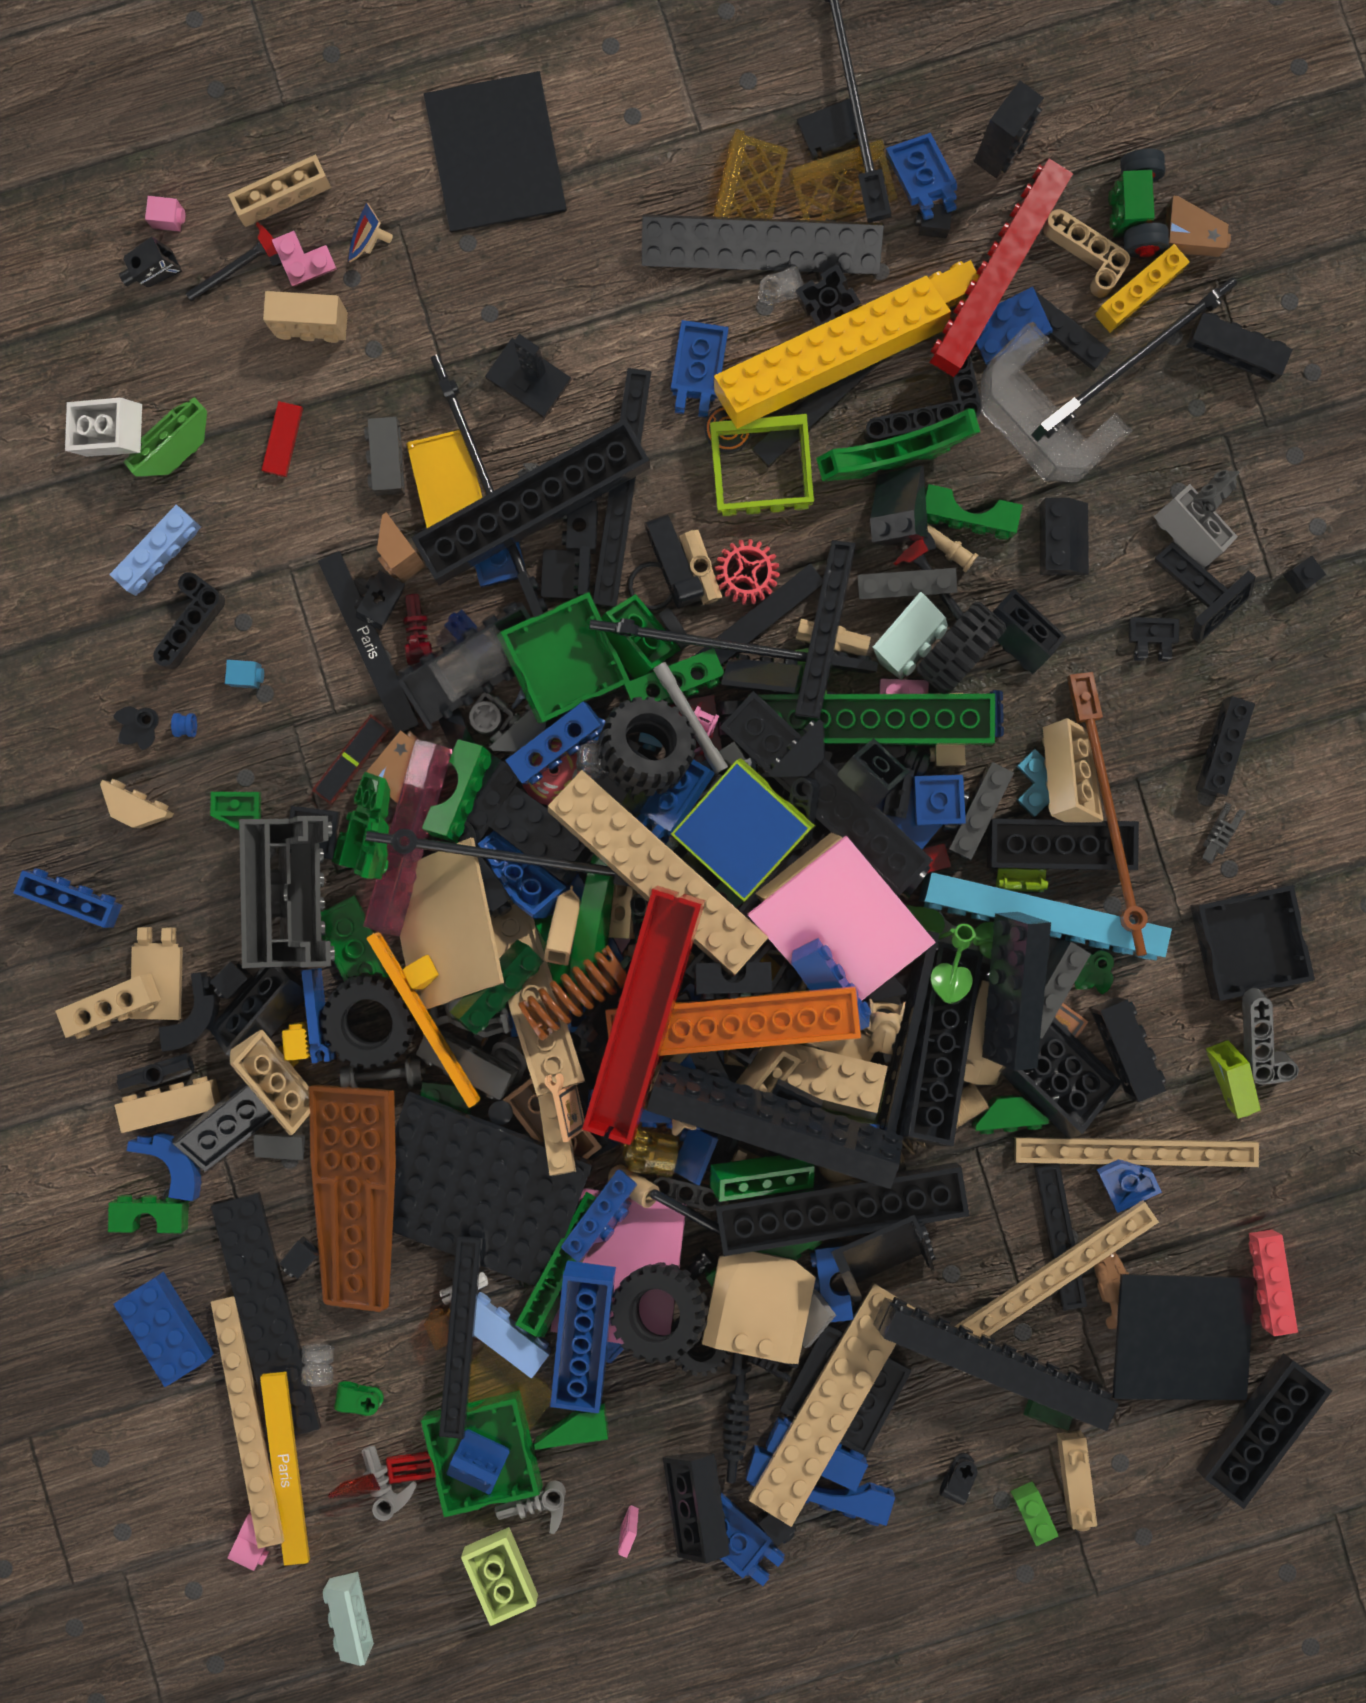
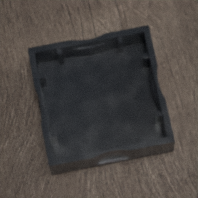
M1282 885L1190 905L1211 999L1221 1001L1243 996L1247 990L1252 988L1259 990L1271 987L1282 988L1315 980L1308 946L1302 935L1301 915L1294 885Z

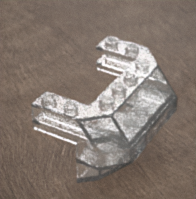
M1031 322L1026 324L989 362L982 373L981 412L1044 481L1079 482L1095 469L1133 430L1116 413L1087 439L1083 437L1071 422L1066 426L1063 423L1058 426L1060 430L1050 439H1047L1045 436L1037 442L1031 436L1042 422L1059 410L1022 370L1050 341L1038 329L1037 325Z

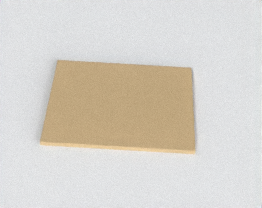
M468 838L457 844L475 846L474 838ZM438 851L387 873L405 965L408 966L421 957L429 955L439 974L425 989H415L427 1010L504 983L478 857Z

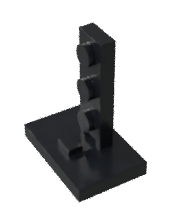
M521 334L516 339L511 338L485 376L488 381L544 419L572 381L570 376L543 359L540 347Z
M1174 542L1155 557V562L1208 607L1194 622L1192 639L1198 644L1252 596L1256 576L1249 570L1227 589Z

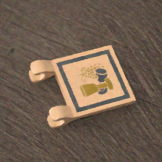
M561 1073L556 1074L557 1083H554L552 1076L548 1075L545 1078V1084L553 1093L563 1142H568L583 1131L582 1128L585 1121L578 1087L576 1084L562 1088L564 1077Z

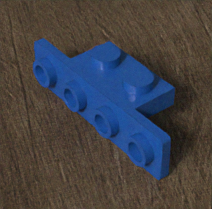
M617 1170L562 1244L561 1248L575 1261L581 1262L594 1243L608 1241L614 1234L615 1230L613 1228L617 1222L623 1221L628 1215L629 1211L627 1209L631 1202L627 1198L633 1192L637 1183L622 1170Z

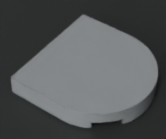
M813 1289L802 1342L804 1348L810 1347L836 1316L823 1296L815 1289Z

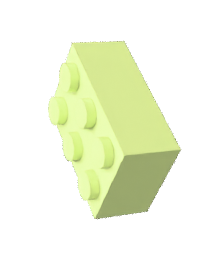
M510 1527L464 1547L461 1559L490 1626L536 1606L538 1593Z

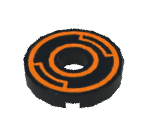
M723 406L712 410L706 419L704 427L705 437L710 445V422L731 421ZM751 433L718 436L719 451L725 454L740 451L750 441Z

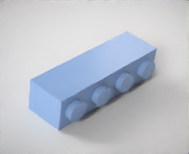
M479 1292L474 1336L532 1379L550 1354L551 1348L548 1347L549 1343L544 1338H536L515 1325L516 1322L510 1318L508 1311L502 1307L496 1308L490 1303L491 1299L487 1295Z

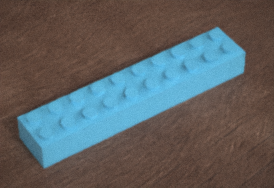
M932 872L927 873L923 879L919 901L924 902V907L942 910V907L948 908L947 913L965 916L967 912L971 913L972 919L989 921L990 918L995 919V913L1021 912L1051 922L1050 937L1061 938V935H1065L1066 941L1085 944V941H1089L1088 946L1109 950V946H1112L1113 952L1133 955V952H1136L1132 932L1122 927L1120 916ZM1129 919L1132 924H1135V920ZM1147 923L1141 929L1147 955L1138 956V958L1157 961V957H1166L1172 928Z

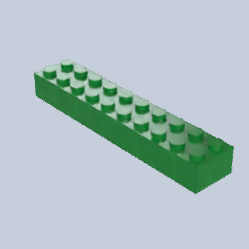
M799 694L758 695L802 737L806 734L803 730L811 721L795 718ZM825 694L820 720L825 724V745H866L873 738L881 745H994L995 694Z

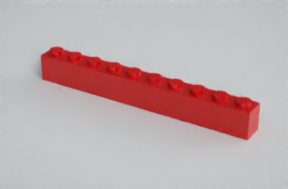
M1050 158L1044 166L1039 164L1031 177L1035 180L1032 185L1027 184L1020 196L1024 200L1021 204L1016 203L1009 215L1013 219L1010 224L1005 222L998 235L1002 238L999 243L994 241L987 255L991 257L988 262L983 260L976 274L979 275V278L976 282L973 280L970 282L964 292L968 295L966 300H960L953 311L956 314L953 321L949 319L943 328L944 338L942 341L937 339L930 352L934 355L930 360L931 364L952 377H955L962 368L1072 177V172Z

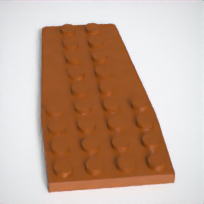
M312 1085L309 1086L310 1159L323 1302L326 1305L381 1312L389 1307L396 1169L394 1090Z

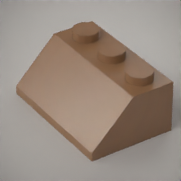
M387 512L382 515L377 551L381 555L378 560L393 578H399L404 583L425 568L426 565Z

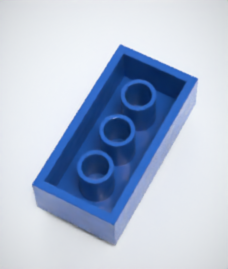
M164 1271L113 1304L164 1387H167L205 1363L214 1355V1352Z

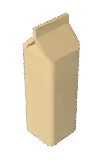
M573 886L570 887V890L557 897L545 949L544 961L560 965H568L581 903L573 891Z

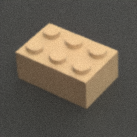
M265 291L263 320L277 338L289 340L291 337H300L304 341H314L315 338L331 343H337L338 340H346L348 312L339 296Z

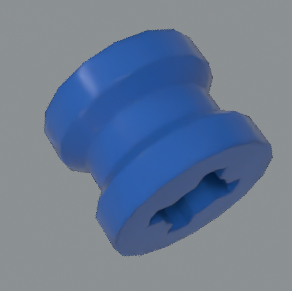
M174 713L171 720L173 736L187 735L188 737H195L197 733L196 715L188 713L187 716H182L180 713Z

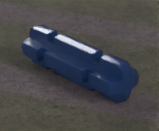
M993 690L989 694H995V738H999L1004 735V727L1002 726L1004 723L1003 704H1001L1003 692Z

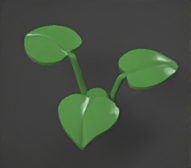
M906 906L926 931L943 932L945 922L943 916L938 911L926 907ZM994 922L982 923L975 930L968 924H960L956 929L951 928L950 931L939 934V940L952 935V944L957 948L953 966L948 963H942L936 966L931 973V985L944 1002L949 1004L958 1002L971 989L973 980L970 970L965 967H957L964 949H967L973 942L975 946H980V952L983 956L991 959Z

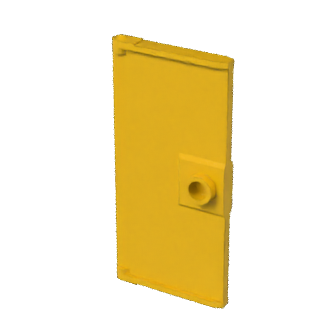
M460 430L406 443L427 528L483 498L477 472Z

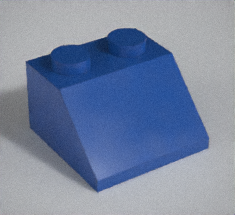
M684 1128L679 1137V1140L683 1141L679 1150H674L670 1163L673 1164L672 1171L700 1186L717 1144L718 1135L708 1130Z

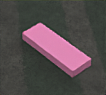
M632 1505L629 1506L620 1527L618 1553L626 1558L637 1535L639 1508Z

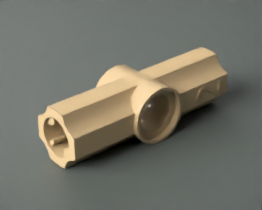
M691 530L680 535L679 539L693 576H698L703 588L702 604H711L722 599L723 597L699 530ZM698 562H703L707 565V570L700 573L694 569V566Z
M801 619L795 640L810 644L814 622ZM839 626L834 652L866 656L871 637L846 631V628Z

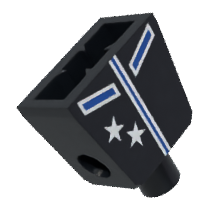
M150 237L124 256L123 260L127 269L119 273V277L127 287L136 281L146 287H151L182 272V269L173 251L155 238Z

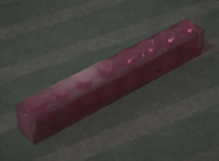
M418 739L415 740L389 834L394 835L400 829H409L415 833L417 838H428L429 833L424 831L422 826L430 807L438 803L453 749ZM406 836L401 837L400 844L407 846L409 838ZM387 844L388 868L382 875V879H376L363 926L383 934L400 936L417 877V862L422 859L424 849L415 848L408 854H401L395 851L391 844Z

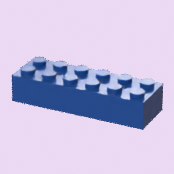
M567 1261L562 1281L550 1407L599 1413L616 1267Z

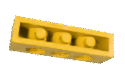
M1173 244L1102 304L1095 314L1096 318L1111 333L1182 273L1190 261Z

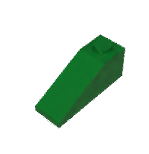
M605 1403L601 1404L599 1413L575 1410L536 1437L535 1450L608 1440L609 1430Z

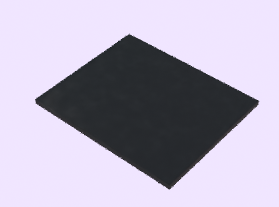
M540 71L424 93L451 233L567 211Z
M1120 1274L1112 1398L1247 1400L1255 1278Z

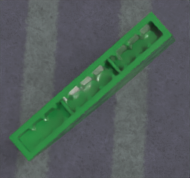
M593 855L591 864L608 866L597 855ZM588 873L575 930L570 967V978L579 989L580 987L572 973V968L575 966L579 967L590 980L583 965L585 959H589L602 974L594 954L601 952L604 955L602 950L608 945L614 892L612 876Z
M588 1192L585 1193L572 1217L565 1238H562L515 1324L535 1337H545L560 1308L563 1274L567 1261L577 1262L561 1246L597 1198Z

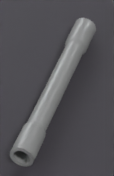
M666 662L656 666L653 671L662 686L669 693L676 707L680 710L681 715H685L689 720L688 727L691 726L693 728L694 737L703 750L705 758L714 773L718 774L727 769L726 762L718 749L713 745L677 685V681Z

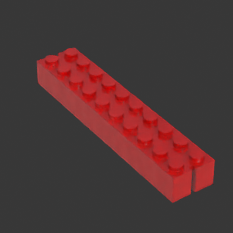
M658 885L652 889L582 1128V1130L604 1137L610 1126L614 1128L609 1134V1139L631 1145L636 1137L706 901L687 894L678 897L679 892Z

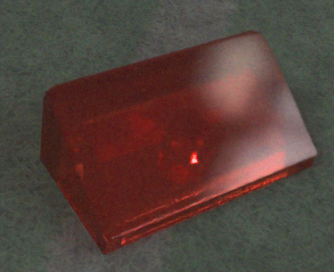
M370 1473L342 1482L329 1493L328 1497L329 1499L354 1498L379 1491L381 1488L374 1474Z

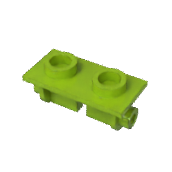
M998 868L996 887L1009 891L1044 892V890L1048 889V881L1045 880L1047 870Z

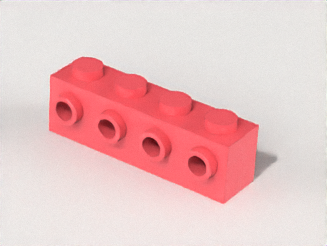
M1274 1230L1249 1233V1250L1253 1257V1275L1257 1282L1258 1290L1256 1294L1262 1314L1260 1315L1262 1327L1273 1336L1298 1333L1283 1236Z

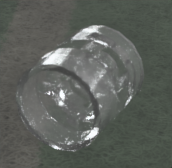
M311 1344L302 1348V1363L306 1365L301 1371V1383L303 1385L325 1386L333 1383L334 1370L329 1364L334 1361V1346Z

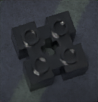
M838 264L820 274L821 281L817 284L810 280L796 289L798 302L806 315L811 316L814 328L862 306L852 288L848 289L847 279Z

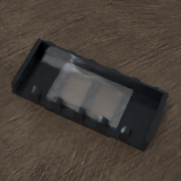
M512 602L506 605L500 614L496 616L492 614L482 620L483 624L478 628H468L461 633L462 637L458 640L453 641L451 639L440 646V651L435 654L429 652L419 659L420 662L416 665H408L398 672L399 675L396 676L397 681L428 730L433 728L431 724L442 717L444 719L449 718L453 715L452 711L461 705L468 706L474 702L472 699L483 692L486 694L494 690V685L504 679L509 681L515 677L497 634L531 618L521 602Z

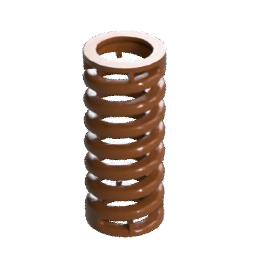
M608 945L602 950L604 955L601 952L594 954L602 974L589 959H585L583 965L590 980L579 967L575 966L572 968V973L580 989L567 974L561 975V981L569 997L556 981L549 983L559 1006L544 988L538 990V994L548 1014L533 996H528L527 1002L524 1000L518 1003L530 1026L542 1041L548 1038L553 1031L560 1030V1020L565 1024L571 1023L572 1015L570 1011L577 1017L582 1016L583 1008L581 1003L587 1009H592L595 1006L593 997L599 1002L605 1001L606 995L603 988L609 994L614 995L617 992L614 980L620 988L624 987L627 973ZM609 955L610 960H607L605 956Z

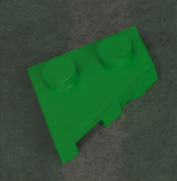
M211 792L210 816L239 830V819H261V792Z

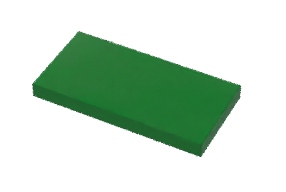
M356 895L321 912V921L325 923V935L321 937L323 941H330L331 946H334V963L344 982L354 975L359 976L365 972H369V975H374L375 972L383 973V977H389L366 939L375 932Z

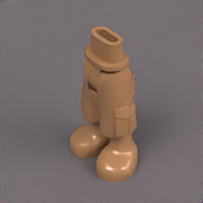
M1115 1251L1093 1266L1102 1301L1110 1303L1112 1313L1106 1319L1108 1329L1117 1328L1120 1274H1129Z

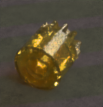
M637 1130L636 1137L631 1145L624 1144L623 1161H627L628 1171L672 1177L678 1156L677 1136Z

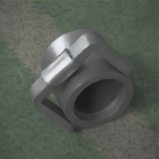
M484 692L471 708L469 719L471 725L478 733L490 736L498 730L503 732L508 726L507 722L515 713L498 695L494 696L492 693L486 694ZM487 697L492 702H485L484 699ZM500 710L502 712L504 711L509 715V717L506 719L504 723L503 716Z

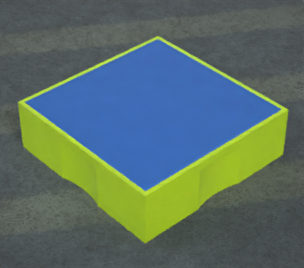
M741 758L733 763L671 835L745 902L815 825L790 802L777 795L768 782Z

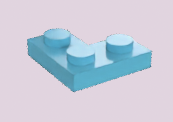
M1036 749L1032 750L1016 766L1033 783L1016 800L1032 817H1035L1050 802L1049 791L1046 786L1048 780L1047 769L1044 764L1045 758Z

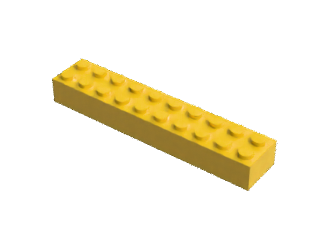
M926 275L714 375V393L738 429L942 332L950 319L951 311Z

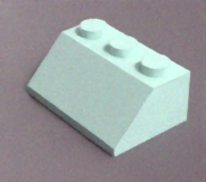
M922 592L915 597L873 646L879 664L900 680L905 675L908 676L913 672L916 662L921 657L924 658L930 652L931 645L935 640L941 639L947 631L946 617Z
M355 1572L329 1578L323 1589V1599L325 1604L328 1603L330 1610L328 1622L330 1628H333L335 1633L333 1638L335 1652H339L340 1661L359 1666L365 1665L374 1643L359 1574Z

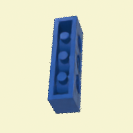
M583 701L505 761L522 784L530 783L533 785L543 778L542 773L548 768L552 771L563 763L561 759L567 754L572 756L582 748L580 744L587 739L592 741L597 738L601 733L600 729L604 725L589 704ZM574 724H579L581 727V734L578 737H573L570 732ZM556 738L560 739L562 747L558 752H554L551 748V743ZM539 753L542 756V763L536 767L532 763V757L534 754Z

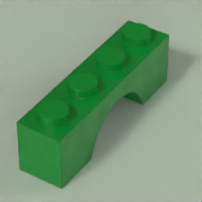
M928 484L925 489L927 523H947L948 527L953 529L965 527L972 529L971 532L976 534L988 532L995 534L996 538L1008 540L1009 537L1013 538L1017 533L1022 504L999 500L989 511L974 514L963 510L956 503L952 489Z
M457 740L449 760L458 773L457 788L447 801L430 807L422 829L431 836L454 843L458 842L459 837L464 832V824L468 814L473 809L476 794L482 787V779L486 769L491 764L492 754L486 748L474 743Z

